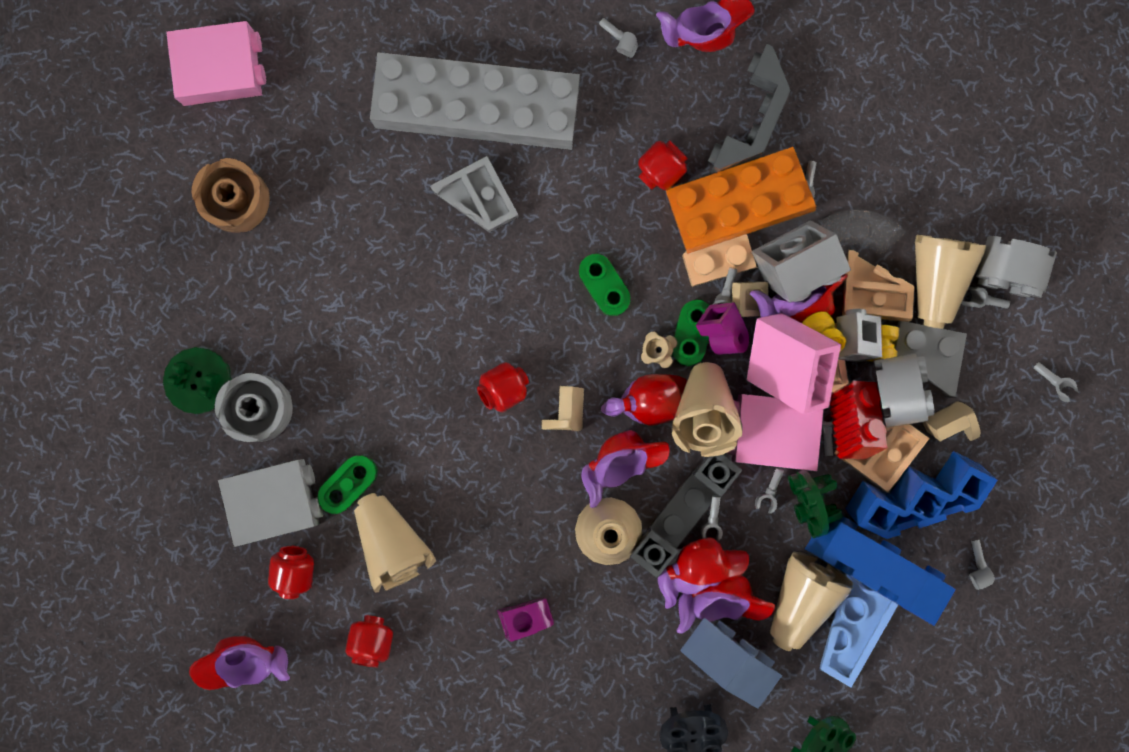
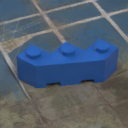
M953 451L936 479L908 466L891 494L862 481L845 509L858 526L885 539L901 535L900 531L914 526L920 529L947 520V515L960 511L968 513L979 509L998 480L979 463Z
M844 516L839 520L829 523L827 535L815 539L811 537L805 550L933 626L937 623L956 590L943 582L946 575L929 565L925 569L920 568L899 556L902 550L885 540L878 544L856 531L858 525Z

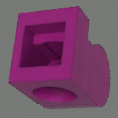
M735 302L709 305L695 325L701 336H709L710 346L714 353L718 355L744 353L749 346V334Z
M539 598L513 607L497 610L505 637L510 642L538 633V631L554 625L546 598Z

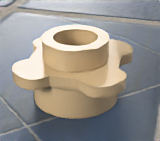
M656 332L648 333L643 344L642 361L645 364H660L662 368L670 367L673 363L672 352L677 346L676 338L671 335L662 337ZM658 347L662 348L660 353H657Z

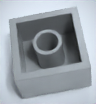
M811 220L751 251L764 281L768 282V287L789 303L806 299L811 295V291L822 285L834 284L841 279V275L851 271L837 234Z

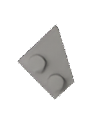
M487 156L430 186L437 196L488 232L519 217Z
M899 321L897 325L899 327V338L894 342L897 356L916 353L917 357L924 356L928 381L942 390V393L946 396L956 397L967 334Z

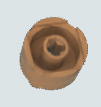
M225 158L211 165L207 164L197 173L192 185V198L199 214L211 224L227 232L240 233L252 230L263 220L269 208V189L264 180L246 164L235 159ZM236 193L234 199L229 200L227 199L228 194Z

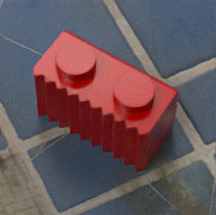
M852 381L831 393L829 404L832 406L830 411L833 413L831 415L834 419L832 424L835 426L833 428L836 432L834 437L837 439L835 441L838 445L836 450L839 452L837 456L840 459L865 460L888 449L886 427L883 422L880 404L881 397L876 382Z

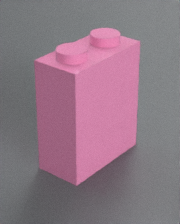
M247 21L166 32L174 98L183 106L262 96L261 85L266 84V75L263 65H258L257 53L262 52V43L259 33L254 32Z
M783 313L757 318L747 381L803 415L828 408L841 344Z
M746 394L738 395V401H734L742 423L743 433L742 437H739L737 440V446L727 452V454L732 455V462L817 471L823 409L803 415L777 398Z

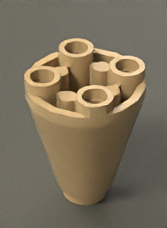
M612 497L602 498L600 503L594 508L590 507V503L587 504L579 514L575 527L576 541L583 554L593 562L603 565L620 564L629 559L642 538L641 520L635 509L625 501ZM612 529L617 532L618 538L614 543L605 541L604 534L607 530Z

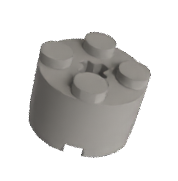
M988 236L985 243V253L976 275L979 278L977 285L991 289H1008L1011 287L1010 294L1030 298V296L1042 298V294L1046 293L1057 252L1050 251V248L1017 239H1012L1007 244L1000 243L1001 237Z
M916 353L874 360L884 416H891L885 418L886 428L929 421L928 416L934 415V404L931 390L924 391L922 384L928 382L925 357H917Z
M245 373L233 378L221 387L215 401V413L223 427L222 429L230 437L243 442H263L276 438L286 429L292 417L293 405L290 392L281 382L266 375ZM251 403H256L260 407L258 413H254L252 409H249Z

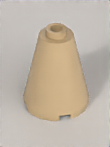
M916 235L918 318L924 319V326L944 329L945 323L953 322L985 253L986 245Z
M700 363L694 366L690 372L673 420L672 436L675 443L685 452L690 453V449L701 451V456L704 457L723 455L737 446V440L739 437H742L743 433L742 423L722 368L714 363Z
M376 493L364 496L357 502L359 506L354 510L370 583L375 593L379 592L381 585H383L386 591L420 575L416 572L418 567L425 563L428 569L436 562L432 551L385 496H377Z
M793 552L788 559L770 629V634L774 637L773 642L786 651H791L792 648L800 649L848 597L853 588L852 581L839 570L829 564L825 568L820 564L814 563L817 558L802 552Z

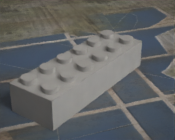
M378 52L370 120L377 129L572 150L580 74Z

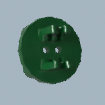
M194 347L182 350L170 360L165 368L163 377L165 394L173 406L183 412L193 414L212 412L215 410V401L219 390L225 383L232 380L230 367L220 355L210 349ZM198 372L202 373L201 377L197 376ZM194 384L197 385V389H196V390H193V385H194Z
M805 470L789 475V485L799 504L794 505V511L799 523H807L808 530L814 539L827 535L829 523L843 518L842 510H837L836 504L825 506L823 501L824 493L837 488V481L832 480L830 474L812 478Z
M810 715L807 722L814 727L805 738L802 748L794 746L791 752H847L853 747L856 741V734L850 730L849 724L839 716H829L820 720Z

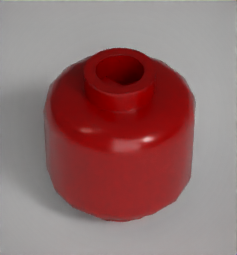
M671 140L667 143L656 141L638 160L639 168L642 170L639 178L651 190L656 186L662 190H669L687 172L685 161L688 158Z
M503 362L480 376V385L477 387V392L489 410L495 409L498 412H505L525 400L527 395L526 385L529 384V380L521 367L514 368L511 364Z
M299 546L280 548L279 552H276L270 558L269 587L279 593V596L284 599H296L300 594L306 593L311 589L313 582V557L307 553L305 548Z
M364 615L363 621H356L351 624L345 649L346 654L352 658L351 663L378 668L379 663L388 660L393 630L383 625L384 618Z

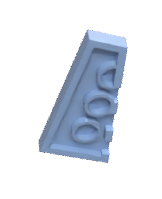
M845 573L852 581L853 588L848 597L835 610L819 668L847 686L852 687L898 604Z

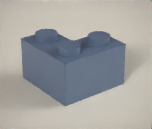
M704 618L680 651L726 691L758 709L782 677L780 673L772 668L775 661L744 639L738 643L733 639L736 632L719 620L715 625Z

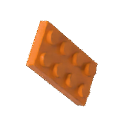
M794 147L666 190V195L687 254L816 211L815 201Z

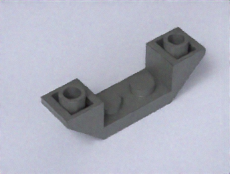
M766 44L762 54L755 52L747 70L753 73L749 81L750 84L773 93V95L766 93L759 112L763 113L764 116L760 125L753 123L745 142L750 143L751 146L726 136L722 145L715 144L708 162L713 163L710 171L711 174L758 159L765 151L791 91L774 48L771 45Z
M724 455L706 457L689 475L647 528L630 557L658 578L678 553L676 548L711 505L712 496L722 497L742 472V469Z

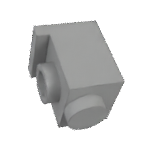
M865 309L846 310V315L837 317V329L842 332L846 339V345L839 353V360L861 362L882 357L881 317L868 315Z

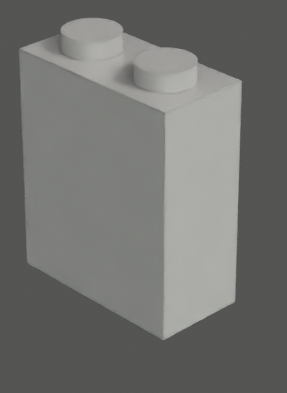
M304 459L218 480L234 547L320 525L319 518L323 517V509L319 505L318 497L314 498L311 488V485L315 484L313 469L310 464H305Z

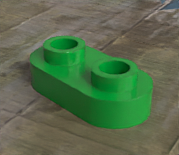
M591 254L585 257L579 266V277L591 297L604 314L608 316L623 314L630 304V293L614 267L603 255ZM592 265H599L601 267L602 273L599 276L590 274L589 269ZM610 293H617L620 297V302L615 305L610 304L607 296Z
M702 300L689 301L682 307L674 334L677 346L673 349L672 356L677 363L683 366H693L699 363L705 355L709 336H701L695 326L697 322L691 319L692 311H700L703 315L709 304ZM685 343L694 345L695 352L692 355L684 353L683 345Z
M363 455L349 458L321 486L318 492V502L321 508L331 514L342 513L349 509L375 482L377 467L374 461ZM358 466H363L366 469V476L362 479L355 475V469ZM334 490H339L343 495L339 503L334 502L331 498Z

